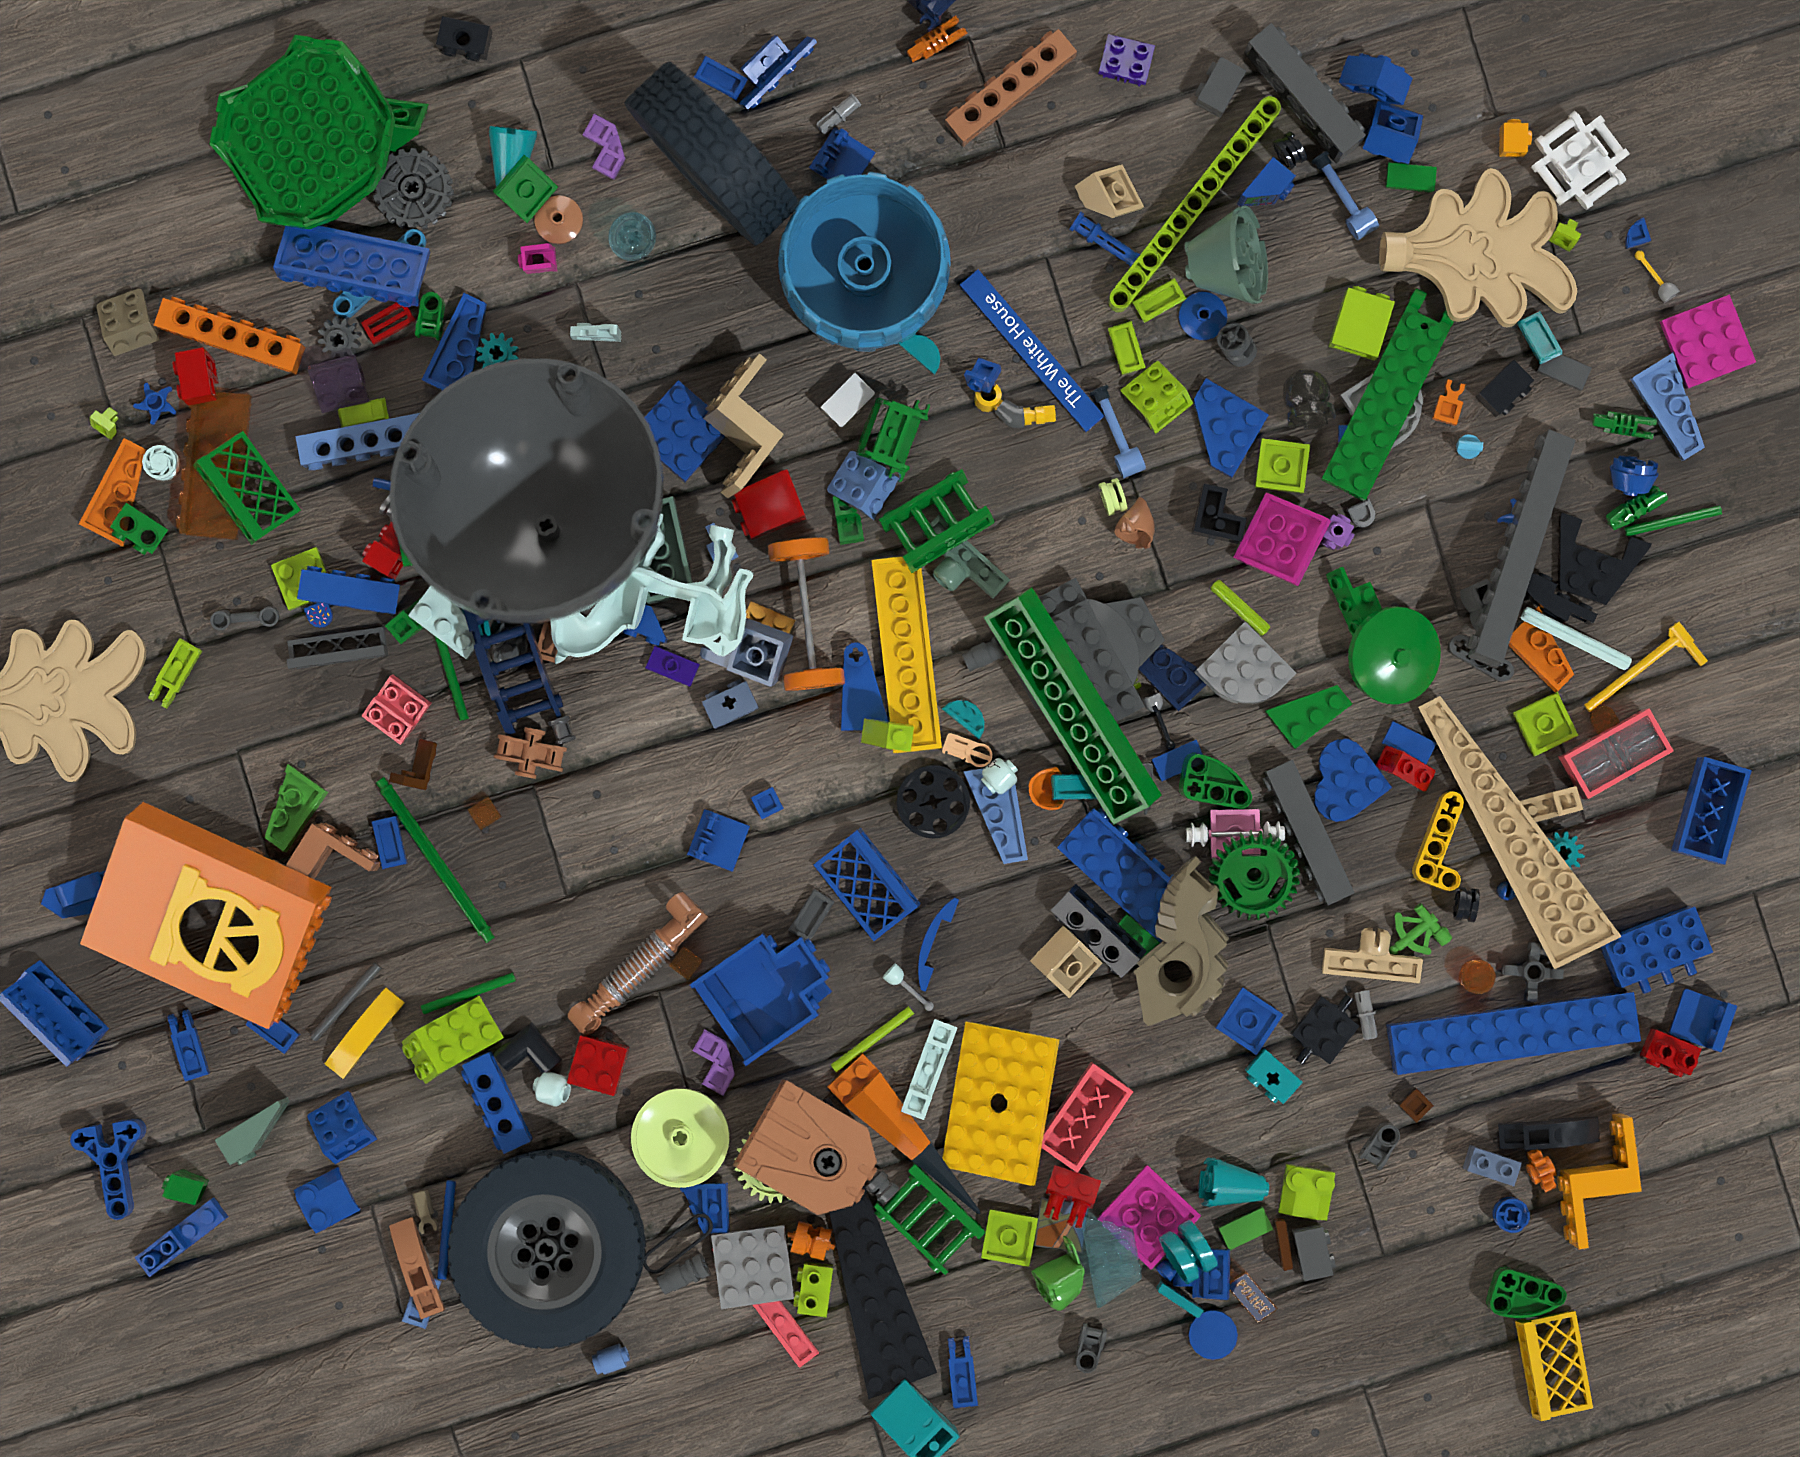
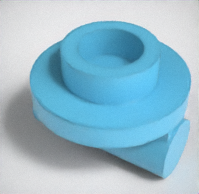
M1464 435L1458 440L1456 449L1461 457L1472 459L1482 452L1483 442H1480L1474 435Z

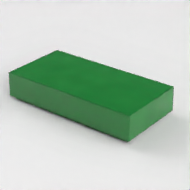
M1388 163L1385 188L1434 193L1437 167Z

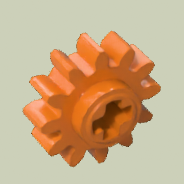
M1539 1149L1528 1151L1526 1156L1529 1163L1526 1164V1169L1532 1182L1535 1185L1540 1183L1544 1192L1556 1188L1554 1177L1557 1176V1173L1549 1156L1543 1157Z

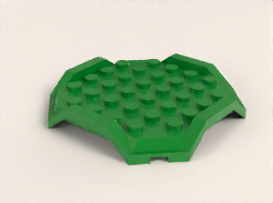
M294 35L285 54L248 84L219 94L216 107L218 117L216 127H212L209 144L230 167L253 203L258 221L262 223L312 229L336 220L373 192L386 171L395 125L392 108L368 70L342 41L320 40Z

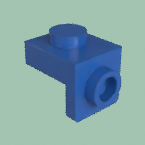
M978 358L972 371L966 370L964 373L967 386L976 392L990 393L1001 372V366Z

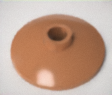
M558 195L549 197L535 214L534 222L538 233L543 239L554 244H564L573 240L579 234L583 224V215L575 201L566 196ZM556 214L562 215V220L560 222H555L553 220V217Z

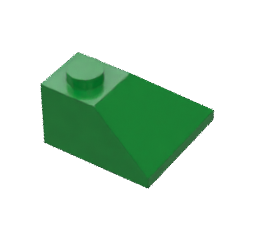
M386 98L395 117L390 151L395 152L419 134L429 104Z

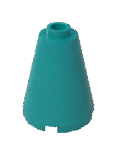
M489 126L496 186H498L523 155L530 159L536 142L537 131Z
M1207 1157L1203 1163L1207 1167L1205 1171L1200 1172L1198 1185L1199 1198L1204 1199V1202L1201 1203L1202 1206L1212 1207L1262 1201L1269 1193V1183L1266 1182L1264 1176L1216 1158Z

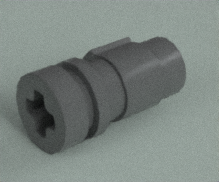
M995 637L991 638L990 642L978 644L970 648V651L962 654L969 671L984 667L997 659L1002 660L1007 655Z
M702 1254L693 1256L692 1260H685V1264L681 1266L676 1264L666 1269L664 1274L657 1277V1281L662 1292L666 1295L687 1286L693 1281L696 1283L700 1281V1278L704 1279L711 1274Z

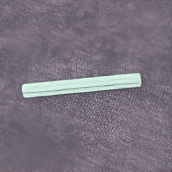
M1530 607L1525 608L1521 614L1523 621L1622 670L1628 669L1631 664V657Z

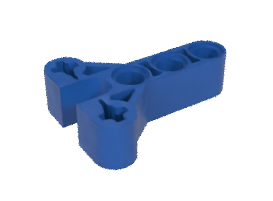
M129 1119L112 1123L115 1137L112 1146L104 1141L101 1124L75 1130L70 1138L74 1149L84 1151L99 1165L106 1211L108 1216L114 1220H120L129 1216L134 1209L127 1158L137 1140L142 1139L146 1134V1125L140 1119ZM131 1127L137 1129V1133L135 1134L129 1132L123 1133V1131H126ZM81 1136L95 1137L87 1142L80 1139ZM109 1153H114L117 1156L116 1165L108 1162ZM113 1177H117L121 1181L120 1189H115L112 1186ZM117 1201L122 1202L125 1206L123 1214L117 1212L115 1208Z

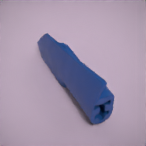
M106 870L102 872L97 871L46 889L41 905L62 919L91 914Z

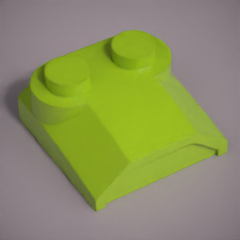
M1286 1164L1278 1212L1296 1217L1327 1221L1332 1191L1335 1187V1172Z

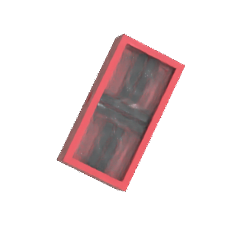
M1649 708L1637 712L1558 758L1574 786H1577L1581 798L1589 799L1672 753L1673 749Z

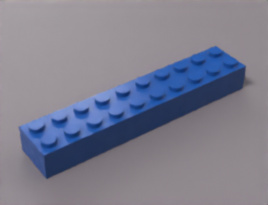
M1630 991L1386 1024L1393 1073L1397 1075L1641 1041L1634 992Z

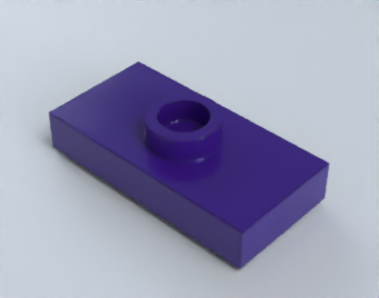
M654 646L645 668L691 687L700 664Z

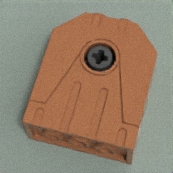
M781 1080L734 1161L733 1166L815 1214L820 1215L852 1206L854 1202L858 1203L865 1191L862 1189L866 1180L871 1181L876 1173L877 1168L874 1166L877 1161L869 1130L866 1126L789 1081ZM823 1157L829 1161L828 1166L821 1162Z

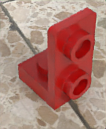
M1387 745L1376 764V767L1381 771L1395 775L1424 792L1428 789L1436 772L1433 768L1404 751Z

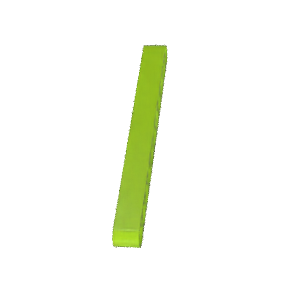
M1268 96L1260 101L1115 286L1108 299L1109 307L1113 311L1123 312L1131 305L1275 121L1281 110V105L1277 98ZM1264 105H1271L1275 113L1268 115L1263 111L1262 107ZM1256 124L1260 132L1256 134L1251 133L1248 130V125ZM1233 144H1243L1245 151L1242 153L1236 152L1233 149ZM1227 162L1230 170L1227 172L1221 171L1218 168V163ZM1207 180L1212 181L1215 184V189L1212 191L1206 190L1203 187V182ZM1192 199L1197 200L1201 207L1193 210L1189 207L1188 201ZM1177 218L1184 220L1186 227L1183 229L1176 228L1173 220ZM1166 237L1170 240L1171 246L1163 248L1159 245L1158 240ZM1151 256L1155 259L1156 265L1148 267L1144 264L1143 259ZM1136 275L1141 279V284L1139 286H1132L1128 278ZM1121 294L1126 298V303L1124 305H1117L1113 297Z

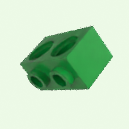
M128 503L124 504L109 526L113 529L112 535L123 542L126 538L134 542L135 544L132 548L143 555L147 551L153 554L168 529ZM126 516L131 517L134 521V526L129 531H124L120 527V520ZM145 530H151L155 534L153 543L144 544L142 542L141 534Z

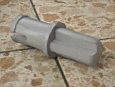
M850 94L838 106H832V110L816 123L817 128L823 134L828 133L841 121L845 122V118L861 106L860 102L853 94Z
M1370 990L1354 993L1358 1008V1015L1356 1016L1360 1018L1363 1038L1365 1040L1375 1039L1378 1036L1374 1019L1376 1011L1373 1012Z

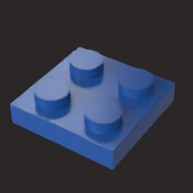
M1241 987L1215 1028L1257 1055L1284 1014Z

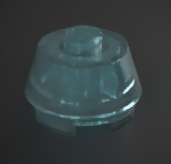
M629 212L619 216L612 223L608 240L612 251L619 258L627 261H636L644 258L652 251L656 241V232L652 222L646 216L636 212Z

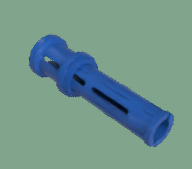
M1083 212L1079 213L1069 229L1070 231L1075 230L1084 236L1088 243L1095 242L1130 265V267L1140 255L1103 231L1100 223L1095 224L1086 218ZM1082 223L1083 225L1088 227L1090 231L1082 227L1080 224ZM1097 235H1100L1101 237H1103L1104 240H1102V239H1100L1099 237H1097ZM1107 241H1109L1110 243L1124 251L1125 254L1121 253L1120 251L1109 245Z

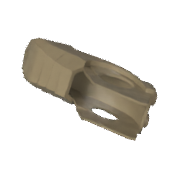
M1196 856L1183 864L1169 880L1160 900L1158 919L1155 924L1156 937L1163 941L1137 962L1139 967L1133 971L1137 978L1143 1021L1147 1026L1184 1014L1186 1017L1190 1014L1195 1016L1204 1008L1203 1004L1208 998L1213 1001L1222 993L1221 989L1224 986L1223 981L1225 978L1222 974L1227 971L1228 962L1221 955L1220 951L1227 946L1229 937L1207 913L1216 908L1219 888L1215 884L1211 885L1195 870L1201 862ZM1172 960L1182 961L1189 966L1192 975L1185 982H1172L1164 973V964Z

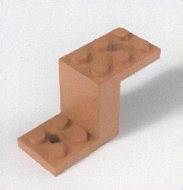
M321 822L320 824H311L287 862L286 867L315 879L333 849L368 871H377L381 866V861L377 860L379 855L367 848L366 850L363 848L361 850L357 847V841L347 835L339 836L336 834L337 829L326 822ZM254 846L246 848L262 856L265 855L264 852Z

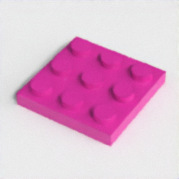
M1730 295L1660 321L1670 350L1674 353L1675 362L1686 389L1756 363Z
M1266 492L1234 558L1295 586H1299L1331 520Z
M1146 1165L1097 1219L1145 1265L1152 1269L1165 1256L1159 1237L1169 1231L1179 1237L1178 1225L1187 1220L1195 1223L1201 1215L1155 1171Z

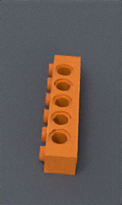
M172 296L171 300L162 299L154 322V326L158 329L297 375L306 348L300 343L301 339L291 335H286V338L277 336V331L267 327H263V330L254 328V323L241 319L240 323L232 321V316L222 312H217V315L208 313L209 309L201 305L187 306L185 305L186 301ZM185 313H189L190 319L188 323L180 324V317ZM207 321H212V329L209 332H203V324ZM234 328L236 330L235 337L227 340L226 332ZM253 336H258V345L249 347V339ZM275 344L282 345V351L278 355H272L271 349Z

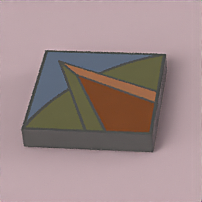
M1041 1196L1034 1246L1067 1251L1063 1241V1236H1066L1073 1242L1076 1251L1083 1253L1089 1208H1087L1082 1228H1076L1075 1225L1078 1217H1075L1073 1226L1067 1224L1073 1206L1072 1202L1064 1200L1059 1219L1052 1220L1054 1209H1052L1049 1218L1043 1216L1049 1197Z

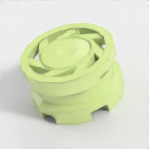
M1118 478L1112 479L1107 484L1105 482L1098 484L1099 489L1102 490L1100 494L1108 516L1114 515L1115 511L1118 510L1121 512L1128 510Z

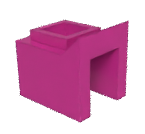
M549 243L521 246V254H518L519 267L523 268V271L527 274L557 272L555 247ZM543 255L544 263L533 265V256Z

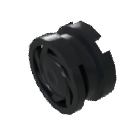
M1291 131L1285 133L1282 139L1277 138L1272 142L1278 158L1288 170L1294 169L1298 162L1303 163L1307 160L1302 144L1299 140L1293 138L1295 134Z
M1458 886L1454 898L1453 919L1461 921L1463 918L1467 919L1468 922L1474 923L1479 909L1480 891L1473 888L1466 890V887Z

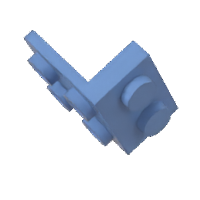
M850 451L829 484L827 491L856 507L867 517L874 520L882 510L889 494L894 490L899 478L892 474V478H888L889 470L872 460L856 455L855 451Z

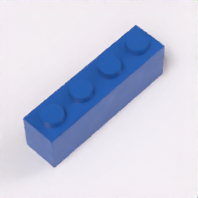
M307 566V570H301L297 600L396 614L400 585L395 584L394 579L380 578V582L370 580L371 576L356 574V578L347 577L346 572L332 570L331 574L322 573V568Z

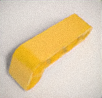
M1445 792L1439 797L1412 868L1415 879L1446 891L1455 890L1461 882L1457 871L1441 865L1464 805L1463 797L1457 792ZM1453 797V802L1456 805L1448 810L1449 804L1446 803V799ZM1448 810V814H1452V817L1441 814V811L1445 812ZM1441 818L1445 819L1448 824L1444 832H1440L1436 826ZM1432 841L1439 845V851L1435 855L1430 854L1428 851V845ZM1423 864H1427L1431 870L1430 875L1426 878H1423L1419 873V869ZM1446 873H1450L1453 876V883L1448 887L1442 882V877Z

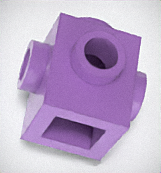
M1333 514L1329 517L1331 523L1322 538L1321 544L1331 550H1339L1343 545L1348 547L1355 535L1352 533L1354 526L1350 524L1351 520L1344 515L1338 514L1335 516ZM1335 527H1338L1342 530L1341 535H1336L1334 533Z

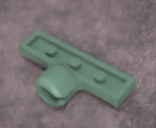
M940 515L930 523L936 534L942 533L949 527ZM922 532V535L928 540L924 532ZM967 540L943 554L945 556L944 560L933 572L937 582L949 591H954L965 579L969 578L992 599L1010 582V579Z

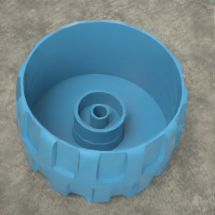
M877 172L847 177L842 174L828 179L826 185L816 190L810 196H804L799 201L782 234L778 256L779 276L784 295L791 309L799 320L815 333L818 338L831 345L836 344L853 348L858 352H872L877 348L907 341L935 314L945 295L949 281L950 249L940 218L937 217L933 209L927 204L924 196L912 186L906 187L894 180L888 179L886 174ZM864 259L872 264L865 271L858 267V263Z

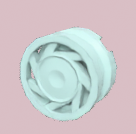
M152 446L143 455V469L156 480H170L180 470L179 456L175 451L166 446Z

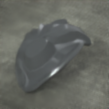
M502 623V624L500 625L498 631H496V633L502 632V631H505V630H508V629H511V628H514V627H517V626H520V625H515V626H513V627H510V626H509V627L505 628L504 623ZM526 634L491 645L493 648V660L497 663L525 654L528 647ZM520 666L513 667L504 671L513 672L515 670H518Z

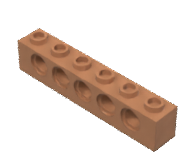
M1059 29L1054 33L1052 31L1046 33L1040 39L1042 43L1035 48L1030 46L1021 54L1022 59L1017 63L1014 61L1010 62L1003 68V74L998 78L995 76L991 77L984 84L985 88L979 93L974 91L965 99L966 103L960 108L956 106L946 114L945 126L962 147L967 145L1076 57V49ZM1048 51L1053 54L1054 58L1050 61H1045L1040 55ZM1029 66L1034 69L1035 73L1032 76H1025L1021 70ZM1010 81L1015 84L1016 88L1013 91H1006L1002 85ZM991 96L997 100V103L994 106H987L984 103V99ZM970 111L975 112L978 115V119L972 122L968 121L965 118V114Z

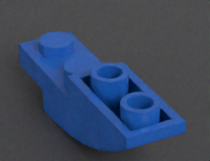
M212 1198L137 1255L135 1259L146 1274L151 1277L229 1216L216 1199Z

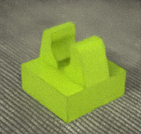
M1569 218L1567 224L1559 223L1548 241L1570 252L1581 236V233L1575 230L1578 222Z
M110 407L103 414L95 410L90 416L91 427L111 440L117 433L115 423L118 420L116 416L118 413Z

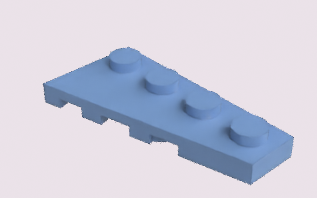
M1671 353L1630 380L1654 418H1657V423L1681 461H1684L1705 447L1696 419L1693 417L1689 406L1691 404L1688 396H1686L1682 384L1683 380L1675 363L1674 353Z

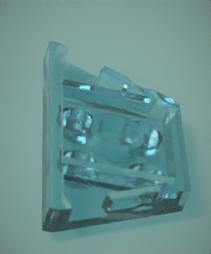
M1085 1214L1082 1231L1097 1308H1100L1140 1281L1142 1273L1133 1229L1116 1226L1112 1222L1105 1220L1102 1222Z

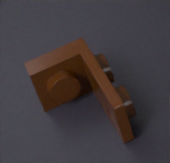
M420 739L412 772L401 770V774L391 772L389 782L426 790L430 780L433 760L436 756L437 743Z

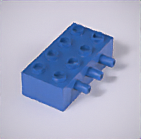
M1686 906L1619 932L1622 937L1600 947L1615 987L1623 988L1638 982L1643 994L1652 990L1647 978L1661 973L1665 984H1671L1674 982L1670 969L1684 964L1688 976L1697 973L1693 960L1713 953L1695 906Z

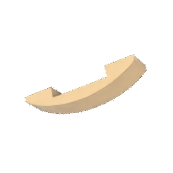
M1577 786L1520 801L1535 822L1583 810Z

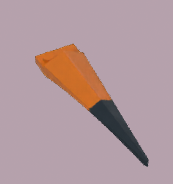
M864 1053L860 1054L827 1088L851 1112L973 1211L980 1214L976 1204L914 1118L901 1112L903 1103L880 1070Z

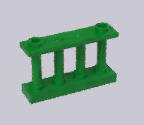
M962 469L948 474L943 481L897 509L889 510L879 519L885 533L893 529L906 549L907 553L903 556V559L911 573H914L995 523L987 506L977 508L964 488L968 480ZM954 491L970 513L968 517L961 521L955 519L942 499ZM932 504H935L949 526L947 530L940 534L935 533L922 512ZM913 516L928 538L927 542L919 547H915L901 523Z
M913 1163L908 1168L910 1173L909 1180L884 1206L877 1201L874 1204V1207L877 1209L874 1213L884 1223L888 1220L930 1261L927 1264L937 1274L941 1271L946 1275L948 1268L944 1263L969 1237L973 1238L976 1236L980 1239L986 1231L922 1168ZM922 1184L928 1190L926 1193L927 1197L900 1223L891 1212L916 1186L919 1187ZM940 1202L946 1207L944 1215L918 1240L909 1229L934 1203ZM958 1219L964 1225L961 1228L962 1231L936 1257L926 1247L951 1220L955 1221Z

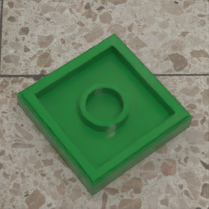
M523 155L492 192L524 222L528 223L558 186L527 156Z

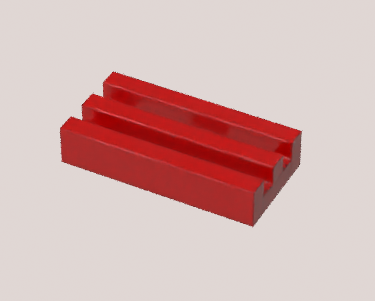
M396 302L361 322L371 342L375 345L416 322L408 307L401 306ZM403 308L404 311L372 329L369 328L373 323ZM405 316L408 317L404 321L398 323L397 325L391 327L390 329L374 337L373 334L381 331L382 329L388 327L389 325L395 323L396 321L402 319Z

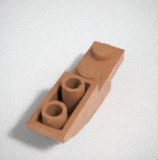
M413 1217L390 1225L389 1228L401 1270L420 1318L424 1319L444 1311L445 1307L428 1264L430 1262Z

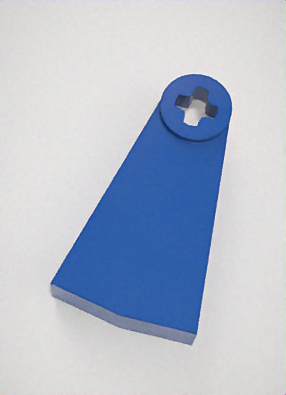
M851 643L844 650L843 669L845 684H843L841 731H862L864 718L888 721L868 651L861 643ZM854 648H858L859 652H863V656L859 657L858 662H854L853 658H849V654L853 653Z

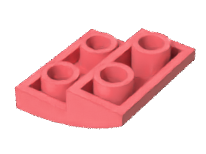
M392 674L378 695L372 699L362 717L401 745L432 703Z

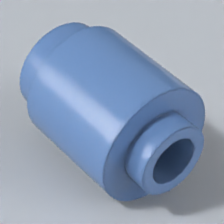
M616 1344L597 1351V1354L592 1355V1361L597 1374L603 1373L605 1375L627 1367L630 1356L626 1347Z

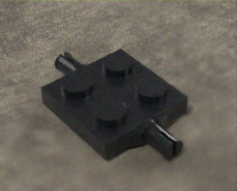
M1345 994L1341 1002L1336 1005L1330 1003L1321 995L1317 998L1290 1033L1304 1047L1295 1060L1304 1065L1313 1054L1331 1064L1360 1027L1345 1012L1354 999Z

